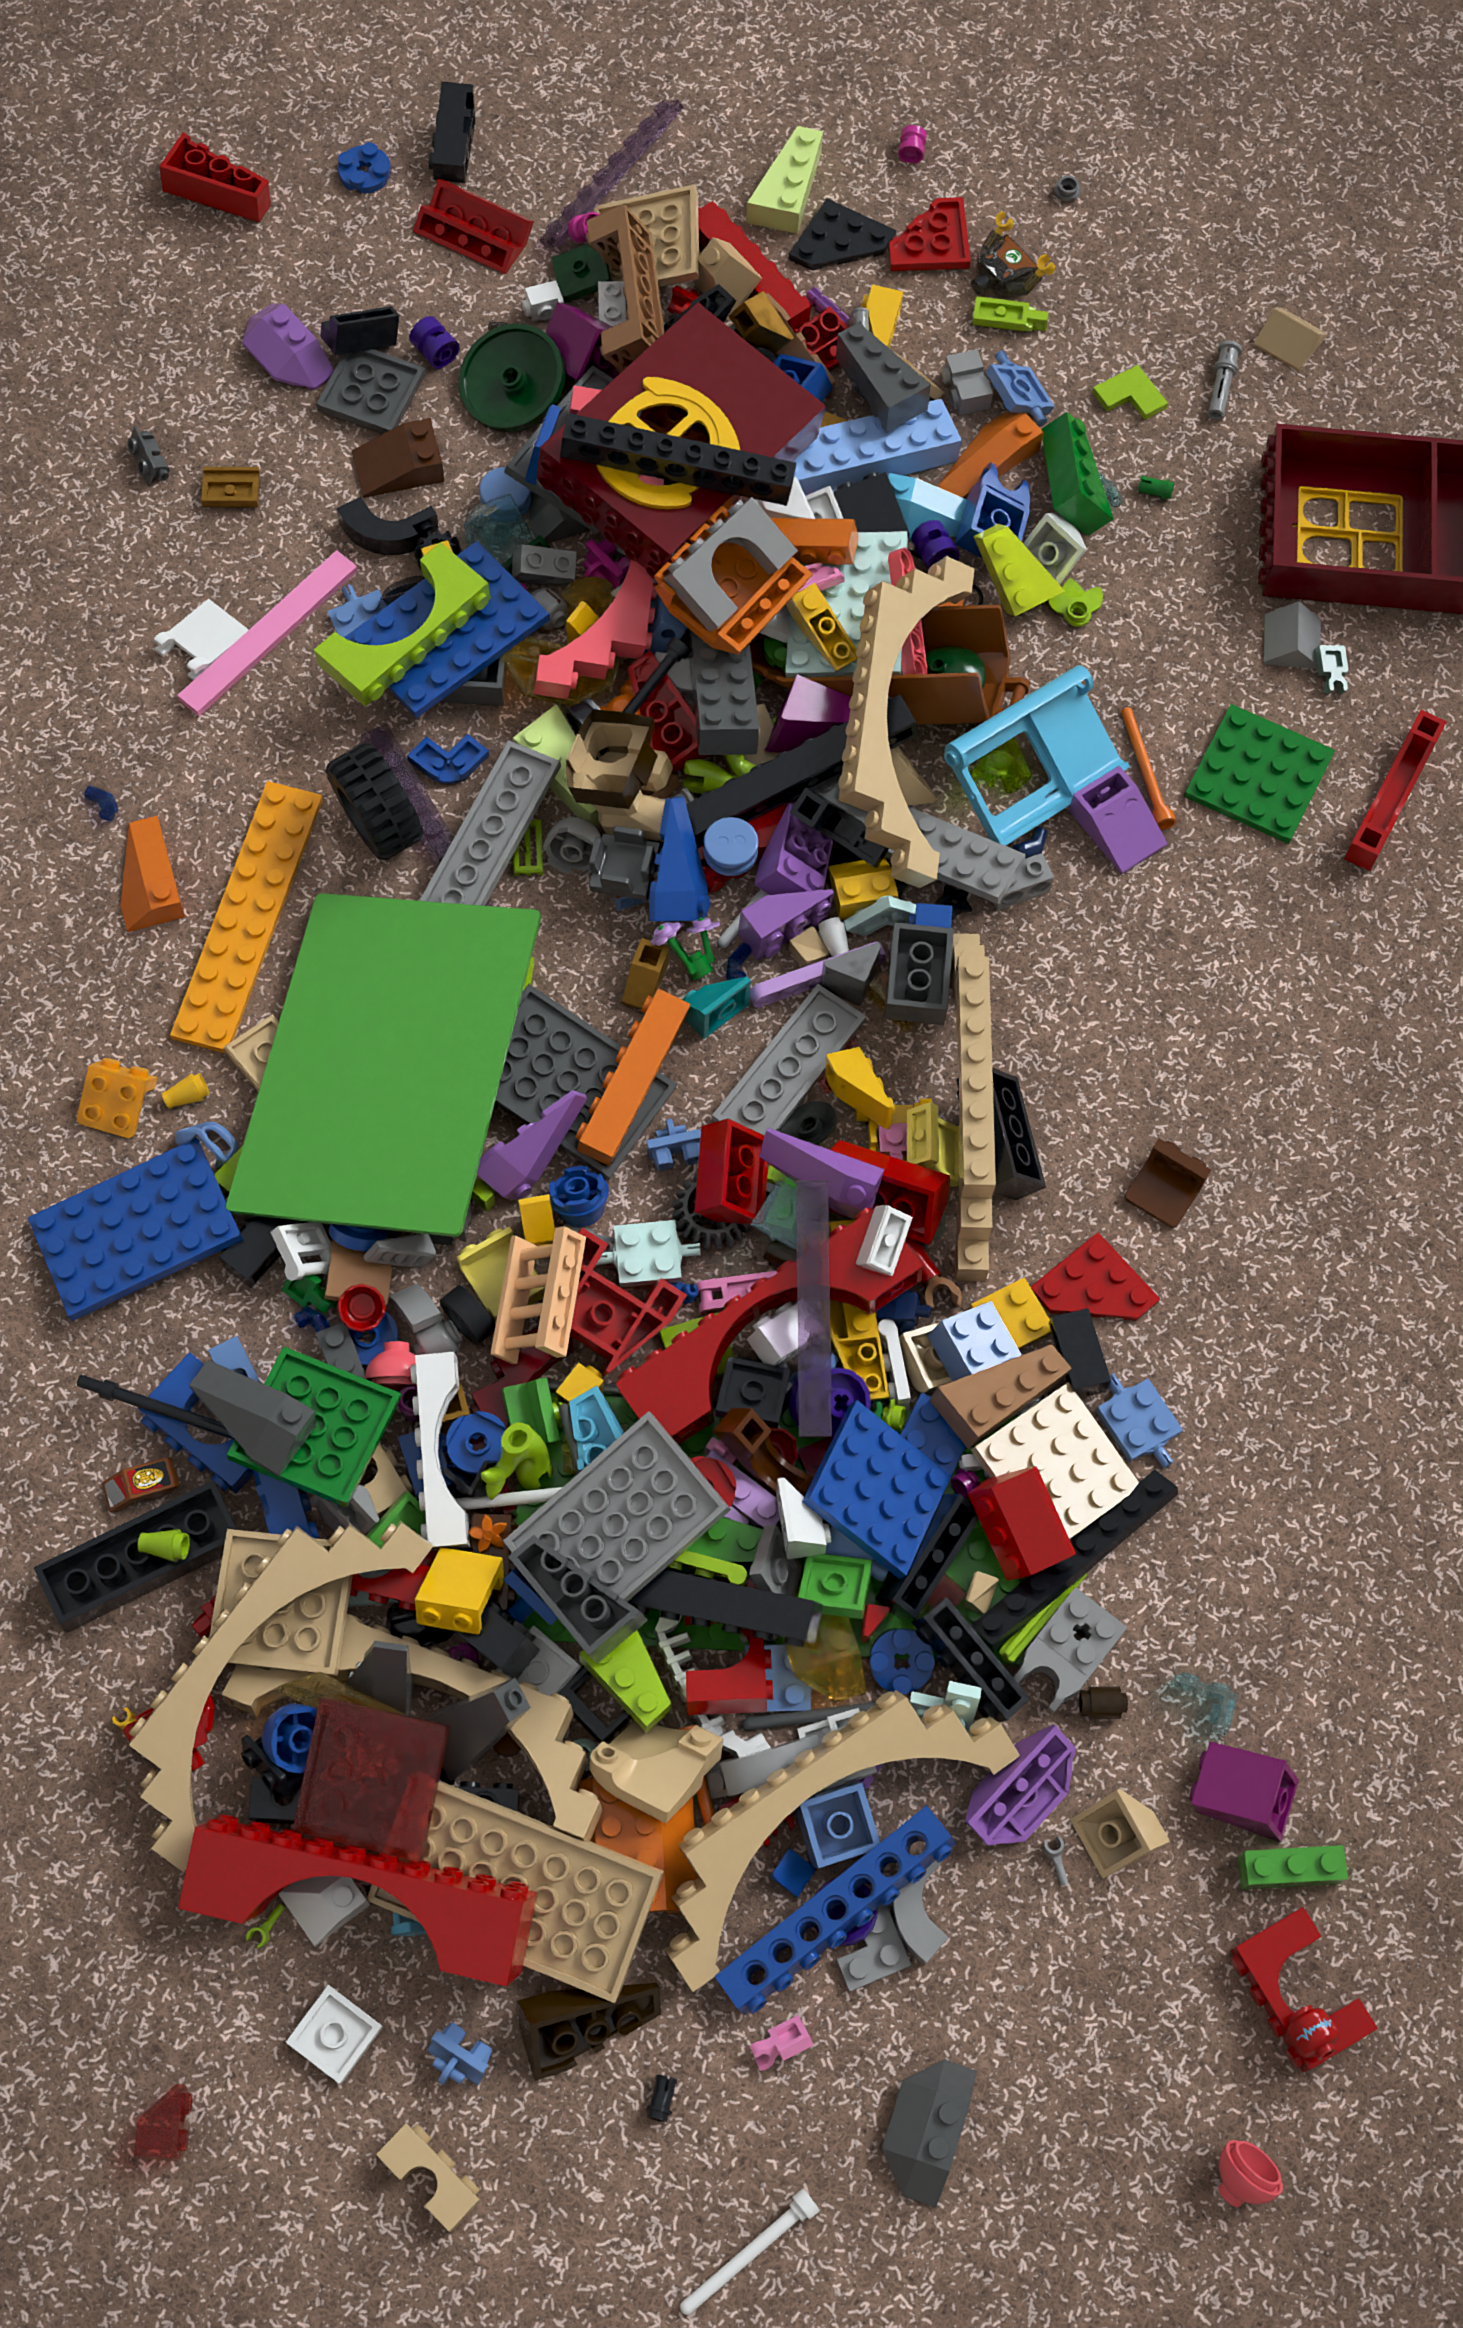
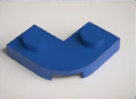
M466 734L449 752H446L426 736L407 755V758L411 764L432 780L439 783L452 784L470 776L489 757V750L469 734Z

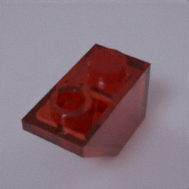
M175 2084L137 2119L135 2157L181 2159V2152L187 2151L189 2130L184 2129L185 2115L191 2114L193 2100L192 2093H187L188 2086Z

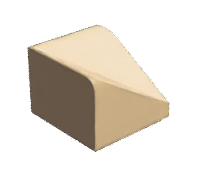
M813 926L789 940L788 950L802 967L820 962L830 956Z
M979 1571L975 1572L964 1601V1608L984 1615L989 1610L999 1579Z

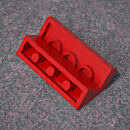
M438 179L430 205L420 206L413 232L506 274L527 245L534 221L443 179Z

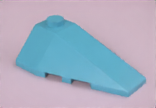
M889 473L888 479L910 533L908 542H911L914 530L930 520L940 521L947 530L949 537H957L967 499L917 478Z
M598 1386L569 1401L573 1435L578 1451L577 1466L580 1472L625 1433Z

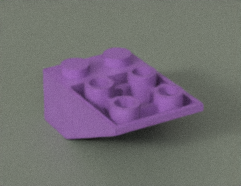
M1117 766L1073 794L1069 812L1121 874L1167 846L1168 843L1138 787L1120 766Z
M792 803L787 805L758 865L755 886L769 895L824 890L833 839L812 829L789 813L794 806Z
M827 889L766 895L741 910L737 935L757 961L765 956L769 959L775 956L781 950V946L789 942V940L811 926L818 928L819 923L829 919L828 916L832 906L834 891Z

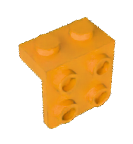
M103 1058L102 1061L88 1065L77 1114V1122L104 1132L131 1138L136 1134L145 1093L155 1089L158 1077L149 1075V1070L132 1066L129 1069L120 1066L121 1062L117 1060Z

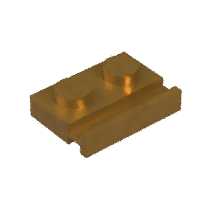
M203 467L202 507L259 506V467Z

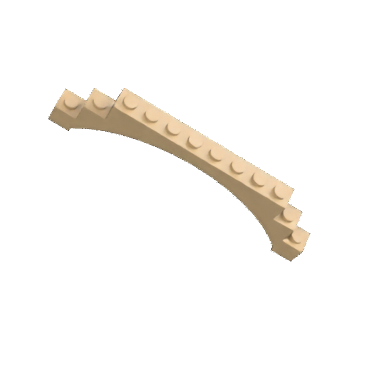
M948 556L933 564L928 573L914 568L899 578L896 587L882 581L872 589H869L864 596L863 604L865 607L860 623V643L856 650L858 659L856 670L853 674L854 688L849 702V708L851 709L850 718L845 730L847 740L842 754L843 769L838 782V787L840 788L838 800L868 812L865 818V839L894 850L891 857V877L918 888H922L937 880L940 852L932 849L920 831L899 787L888 741V691L899 652L909 633L920 619L932 608L947 602L957 604L972 594L974 568Z
M954 933L950 980L956 1014L959 1066V1177L954 1251L955 1281H986L989 1272L988 1240L992 1231V1196L996 1186L989 957H985L984 945H980V934Z
M402 1521L397 1526L391 1523L380 1537V1540L384 1542L381 1546H378L349 1523L345 1529L339 1526L327 1541L331 1544L329 1549L298 1526L293 1531L287 1528L275 1543L279 1547L272 1558L266 1555L254 1570L259 1574L251 1585L245 1582L234 1596V1599L238 1601L230 1612L224 1609L215 1620L213 1625L217 1629L209 1639L203 1636L192 1650L196 1657L189 1666L182 1663L171 1677L175 1682L168 1693L161 1690L153 1700L150 1707L154 1711L148 1719L145 1720L140 1717L130 1730L129 1734L133 1738L129 1746L159 1767L158 1771L152 1768L140 1783L144 1788L140 1797L170 1819L169 1822L163 1819L152 1833L151 1837L155 1840L151 1849L183 1873L187 1868L194 1829L197 1826L191 1788L192 1752L204 1705L218 1676L231 1656L248 1636L273 1613L298 1596L325 1583L353 1574L406 1568L413 1573L433 1546Z
M347 1613L337 1676L237 1664L222 1696L228 1706L257 1717L261 1709L284 1697L312 1687L347 1681L349 1673H354L356 1664L363 1661L364 1654L374 1641L408 1645L412 1682L442 1691L459 1700L509 1680V1677L496 1670H491L490 1673L481 1670L476 1663L468 1659H461V1661L452 1659L442 1649L432 1647L429 1650L421 1647L420 1643L411 1637L402 1636V1639L390 1635L391 1632L380 1625L369 1627L362 1624L359 1618ZM522 1681L519 1686L531 1708L515 1723L507 1734L513 1738L528 1756L546 1787L556 1815L553 1828L583 1841H590L603 1810L595 1794L584 1789L576 1792L587 1767L588 1760L586 1753L580 1745L571 1741L562 1743L574 1716L572 1706L567 1698L556 1693H551L548 1696L539 1692L536 1686Z
M897 1690L887 1692L881 1695L876 1700V1705L869 1710L860 1711L849 1719V1724L839 1731L834 1730L826 1734L821 1740L822 1743L814 1749H808L798 1754L794 1759V1763L790 1766L771 1773L767 1777V1782L759 1788H753L743 1793L738 1803L729 1809L724 1808L716 1812L711 1818L712 1821L707 1825L688 1832L683 1838L684 1841L678 1844L699 1878L683 1883L677 1889V1893L671 1898L692 1930L674 1937L670 1942V1946L664 1950L691 1991L694 1992L720 1972L716 1965L719 1940L726 1912L737 1884L766 1838L791 1812L812 1795L837 1780L862 1769L892 1761L912 1758L960 1760L981 1765L995 1775L1020 1756L1002 1725L989 1716L974 1722L967 1732L954 1710L943 1703L927 1709L923 1714V1718L920 1719L906 1696Z

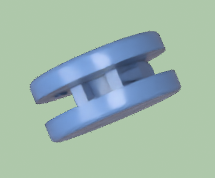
M500 467L489 471L482 478L479 486L480 503L483 511L490 518L500 522H511L520 519L528 512L531 503V490L505 474L506 467Z
M727 817L715 821L707 829L704 836L703 853L706 863L715 872L726 876H736L747 872L756 862L758 855V836L755 829L748 822L740 818Z

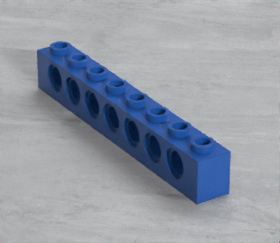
M926 1805L714 1977L741 2013L746 2015L748 2012L753 2014L759 2011L767 2003L766 1998L776 1990L777 1992L783 1991L794 1981L793 1976L800 1970H808L817 1964L821 1958L819 1955L829 1947L833 1949L839 1946L847 1938L846 1933L856 1925L861 1927L869 1922L874 1916L872 1912L880 1905L886 1906L896 1900L900 1895L899 1890L909 1882L914 1884L922 1879L927 1872L925 1869L935 1861L940 1863L949 1857L953 1852L952 1847L956 1845L954 1839ZM918 1841L925 1843V1849L920 1855L914 1856L909 1853L913 1843ZM898 1863L899 1869L894 1876L886 1877L883 1875V1870L887 1864ZM863 1884H871V1894L866 1898H858L857 1891L859 1887ZM838 1905H844L846 1907L845 1915L839 1920H832V1909ZM813 1926L819 1927V1935L815 1940L810 1942L804 1940V1934L808 1928ZM784 1948H791V1959L786 1963H778L779 1952ZM759 1969L765 1970L766 1976L761 1984L752 1985L751 1977L753 1973Z

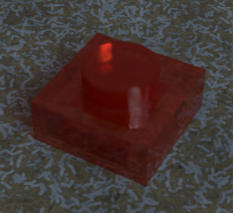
M945 1573L927 1602L931 1604L936 1600L947 1597L956 1607L967 1595V1592Z

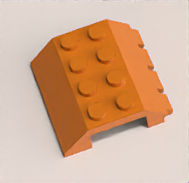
M720 506L707 521L711 526L719 518L724 521L730 514L725 507ZM704 523L689 539L691 544L698 538L704 540L710 535L707 530L710 527L708 524ZM685 543L671 557L672 563L678 557L684 560L690 554L687 550L690 546L689 543ZM734 543L720 544L712 557V573L717 584L738 609L719 628L711 632L704 627L677 596V592L663 580L670 573L667 569L671 564L670 562H667L654 575V578L658 583L655 590L667 610L712 648L739 655L806 584L813 574L791 557L779 570L768 575L744 547Z
M595 1778L581 1780L576 1792H579L580 1789L592 1792L598 1797L597 1800L600 1801L603 1810L590 1842L664 1871L649 1913L666 1912V1915L681 1914L671 1897L677 1893V1889L683 1883L689 1880L694 1881L698 1878L678 1844L684 1841V1836L695 1829L693 1796L667 1823H664L616 1798L606 1791Z

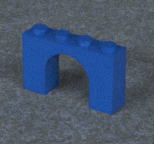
M189 1352L148 1397L191 1411L199 1398L189 1388V1384L204 1366V1363ZM139 1407L137 1408L143 1417L140 1422L152 1433L159 1430L164 1434L166 1438L163 1441L172 1450L178 1453L182 1449L190 1456L187 1461L199 1472H202L204 1469L213 1475L211 1481L214 1480L217 1487L225 1492L229 1488L237 1494L254 1475L252 1469L227 1459V1453L234 1442L233 1439L221 1444H205L197 1441L189 1434L186 1423Z

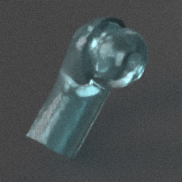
M1099 473L1109 503L1112 507H1119L1123 503L1122 495L1114 482L1106 479L1102 473Z

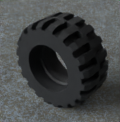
M361 743L328 763L325 771L338 801L366 846L375 854L377 859L388 860L421 840L424 834L423 827L420 824V819L415 812L414 806L389 764L371 743Z

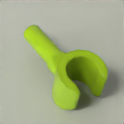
M278 1903L260 1927H254L248 1931L246 1940L250 1941L254 1933L259 1931L262 1934V1941L256 1948L264 1947L269 1941V1931L272 1925L284 1911L285 1907Z

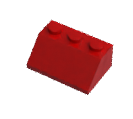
M729 1118L701 1126L695 1213L715 1222L764 1224L768 1163L759 1157L764 1135Z
M1037 1466L988 1478L968 1493L969 1499L1007 1581L1031 1576L1076 1554Z

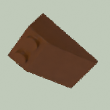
M431 418L403 423L352 450L363 498L445 482L442 459Z

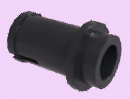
M656 2075L651 2103L646 2105V2110L648 2111L647 2118L659 2122H667L668 2116H672L673 2113L670 2111V2106L677 2079L672 2077L667 2079V2076Z

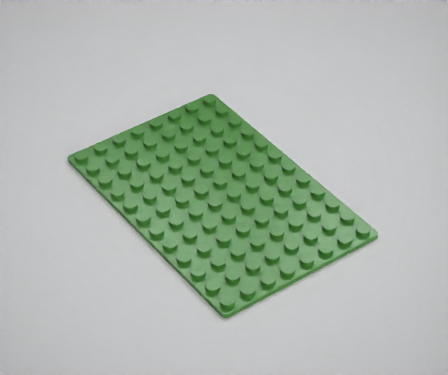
M324 893L316 895L233 1178L226 1209L232 1214L451 1237L460 1236L463 1231L541 921L540 912L533 909Z

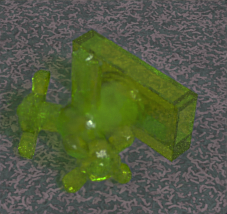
M1015 737L980 757L979 763L969 772L974 782L982 778L988 782L989 788H993L997 777H1000L1007 793L1017 792L1032 778Z

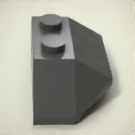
M944 2059L902 2080L881 2149L903 2196L936 2208L949 2175L969 2109L977 2073L976 2070Z

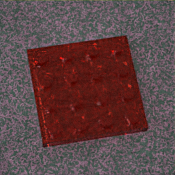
M325 1696L320 1697L292 1831L417 1862L422 1861L450 1725Z

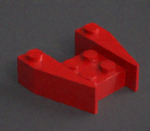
M582 1227L577 1233L585 1236L586 1242L570 1336L607 1359L600 1371L602 1376L605 1377L670 1323L687 1295L660 1278L651 1286L643 1301H640L598 1274L593 1269L608 1244Z

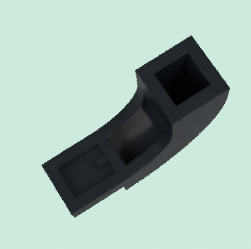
M361 497L336 508L339 525L345 534L361 548L376 554L402 555L414 552L415 547H417L418 538H425L424 534L426 531L434 534L436 529H439L437 513L432 506L397 521H388L375 516Z
M806 787L789 812L812 829L835 840L875 868L879 866L890 849L865 839L866 827L864 822Z

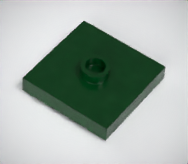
M588 243L552 257L556 282L564 304L598 291V282L612 281L609 265L603 261L600 253L596 249H592Z

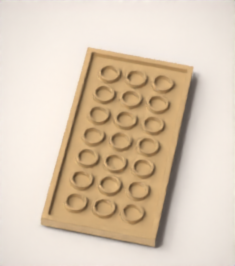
M417 1771L412 1773L384 1852L399 1855L398 1860L411 1863V1859H421L430 1862L431 1868L443 1870L445 1866L456 1867L464 1870L463 1875L476 1878V1874H486L495 1877L496 1883L509 1885V1882L514 1881L529 1885V1890L538 1893L523 1966L613 2003H616L664 1873L660 1869L588 1840L578 1839L575 1836L554 1829L551 1825ZM371 1885L366 1899L368 1902L419 1922L413 1913L398 1899L383 1889Z

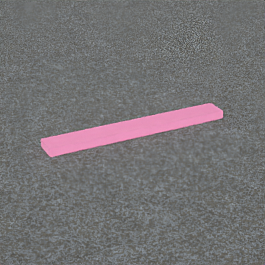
M336 550L177 695L179 701L196 715H202L358 572L357 566Z

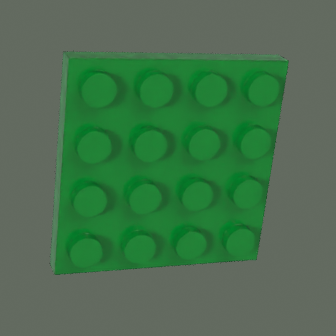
M1230 704L1184 797L1289 844L1335 750Z
M283 1346L264 1385L288 1394L315 1410L316 1427L280 1477L252 1462L236 1440H234L227 1453V1459L347 1508L401 1399V1393Z

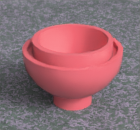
M401 1341L385 1342L384 1352L375 1356L367 1366L365 1379L394 1391H401L408 1385H417L412 1384L410 1368L411 1365L416 1364L415 1354L409 1352V1343Z
M1237 2140L1227 2142L1219 2158V2171L1222 2183L1219 2185L1218 2190L1224 2200L1234 2207H1240L1243 2203L1261 2205L1275 2200L1282 2193L1283 2185L1281 2174L1274 2162L1266 2153L1252 2143Z

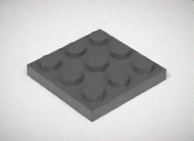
M373 349L345 353L316 403L317 411L384 434L399 426L426 375L425 367Z

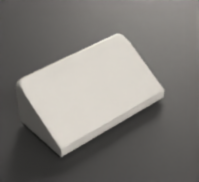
M888 1205L876 1206L856 1264L875 1272L893 1276L913 1217Z

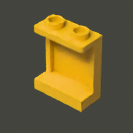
M440 1547L415 1598L417 1623L471 1634H480L482 1629L481 1615L493 1589L500 1591L504 1583L503 1558Z

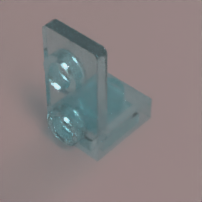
M1181 1672L1180 1675L1175 1674L1170 1680V1687L1219 1702L1218 1704L1213 1703L1208 1722L1213 1724L1211 1733L1224 1737L1230 1730L1238 1693L1231 1692V1688L1222 1683L1212 1682L1209 1685L1200 1682L1199 1677L1190 1673Z

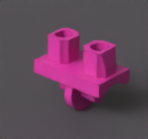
M593 539L586 542L585 546L588 548V553L586 555L587 561L583 564L586 569L584 579L590 584L598 581L601 585L608 581L616 589L624 582L630 560L623 556L614 562L611 557L616 555V547L606 539L597 544Z

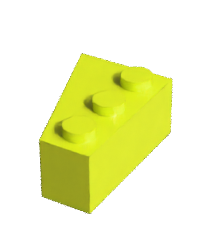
M997 524L973 536L1007 614L1017 616L1065 592L1008 526Z

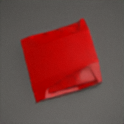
M829 306L819 315L814 316L809 322H805L800 328L793 331L796 334L802 333L805 337L804 342L808 352L811 355L817 354L829 372L840 365L836 360L838 333L849 328V326Z

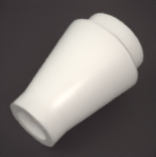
M833 917L818 924V934L832 957L849 951L845 923L841 922L840 917Z

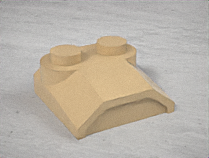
M939 1323L905 1332L899 1337L904 1366L910 1380L918 1392H923L926 1395H933L938 1387L952 1382L928 1338L930 1332Z

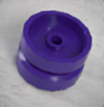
M819 1366L807 1369L797 1377L791 1386L788 1399L790 1414L799 1428L808 1434L831 1438L834 1437L850 1403L858 1400L869 1410L871 1406L869 1389L863 1378L852 1370L838 1367Z

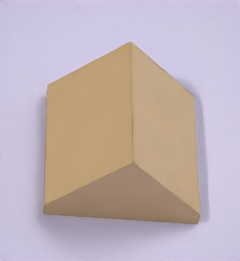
M1273 308L1254 342V346L1293 369L1300 371L1327 337V333L1284 308Z

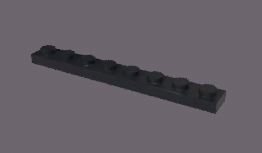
M1154 1469L1138 1483L1129 1496L1093 1521L1071 1540L1076 1552L1075 1555L1028 1576L975 1621L971 1627L988 1648L993 1652L996 1651L1178 1495L1177 1486Z

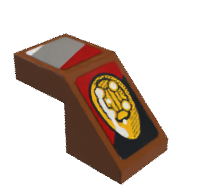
M165 1457L123 1469L102 1482L109 1512L122 1511L140 1499H160L180 1487L172 1457Z

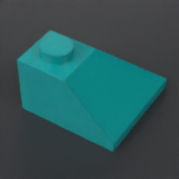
M746 976L704 985L697 991H690L682 999L691 1004L685 1020L705 1039L749 1005L751 980Z

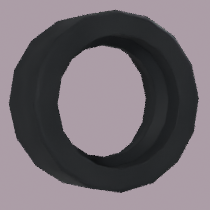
M457 1285L440 1299V1305L448 1318L473 1344L479 1345L495 1331V1324L480 1302L463 1286Z

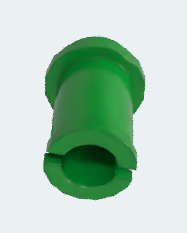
M1142 475L1138 493L1162 497L1163 501L1165 498L1171 499L1174 482H1169V478L1165 481Z

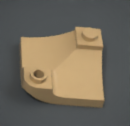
M634 1720L610 1744L602 1741L592 1751L589 1768L595 1780L610 1794L667 1823L702 1787L703 1776L721 1759L724 1739L698 1725H695L691 1730H677L655 1725L646 1733Z

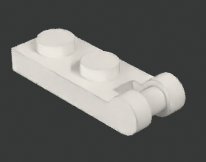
M883 1319L878 1324L881 1347L884 1348L885 1372L889 1373L890 1382H887L889 1401L895 1399V1405L905 1406V1410H908L911 1396L897 1326L893 1320Z

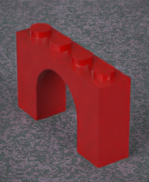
M749 1578L745 1587L758 1589ZM729 1579L716 1580V1581H721V1582L730 1583V1582H729ZM684 1616L685 1625H694L690 1624L691 1617ZM742 1628L741 1633L748 1640L750 1647L745 1657L739 1663L725 1669L686 1671L687 1715L767 1712V1700H773L772 1680H766L765 1670L772 1669L771 1649L764 1650V1639L752 1637V1630Z
M1304 1907L1230 1950L1233 1955L1230 1960L1234 1969L1240 1976H1246L1252 1986L1249 1988L1252 1999L1257 2006H1264L1270 2016L1267 2019L1270 2029L1277 2038L1282 2036L1289 2048L1286 2050L1289 2061L1296 2069L1300 2067L1303 2073L1315 2068L1378 2029L1362 2001L1358 1998L1328 2015L1339 2032V2038L1333 2045L1336 2051L1329 2057L1320 2061L1316 2056L1312 2058L1302 2057L1288 2036L1289 2018L1294 2012L1286 2005L1280 1994V1970L1284 1962L1292 1954L1322 1937Z

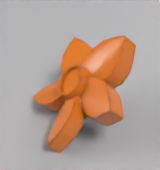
M485 1514L481 1520L482 1526L477 1525L468 1530V1533L473 1538L478 1539L479 1552L489 1547L490 1542L494 1546L503 1548L502 1538L498 1534L506 1529L507 1523H496L492 1526L491 1518Z

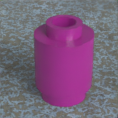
M408 1385L399 1392L401 1393V1399L398 1407L405 1419L411 1422H419V1415L415 1416L413 1408H410V1405L413 1403V1396H418L417 1385Z

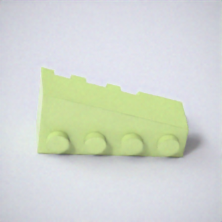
M801 126L796 127L747 202L746 223L798 234L822 152L823 131Z
M556 704L514 736L513 742L560 761L561 768L549 789L578 817L586 819L596 826L599 824V811L591 804L577 803L567 785L566 760L576 735Z

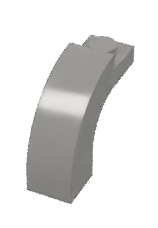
M817 1734L791 1740L745 1756L717 1762L705 1774L711 1799L728 1795L733 1796L753 1788H759L767 1782V1777L778 1769L787 1768L794 1763V1759L798 1754L818 1746Z
M936 1861L925 1869L927 1872L922 1879L914 1884L909 1882L899 1890L900 1895L891 1903L893 1922L903 1945L923 1966L949 1938L927 1916L922 1901L926 1880L942 1863H937Z

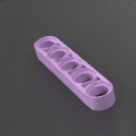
M873 942V943H870V944L861 946V947H859V948H856V949L847 951V952H845V953L836 955V956H834V957H837V956L846 954V953H848V952H851V951L860 949V948H862V947H865V946L874 944V943H876V942ZM880 942L881 950L878 965L887 959L886 952ZM834 957L756 984L750 989V999L754 1007L760 1008L764 1006L763 1003L769 1005L791 997V993L796 995L815 988L817 984L821 983L823 961Z

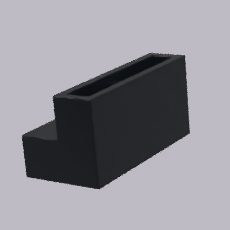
M392 306L332 315L330 316V321L321 322L320 337L335 355L397 345L399 314Z
M1086 1308L1051 1317L1048 1324L1056 1349L1072 1368L1065 1377L1067 1383L1069 1382L1072 1386V1391L1077 1394L1086 1392L1087 1396L1106 1392L1111 1378L1089 1309Z

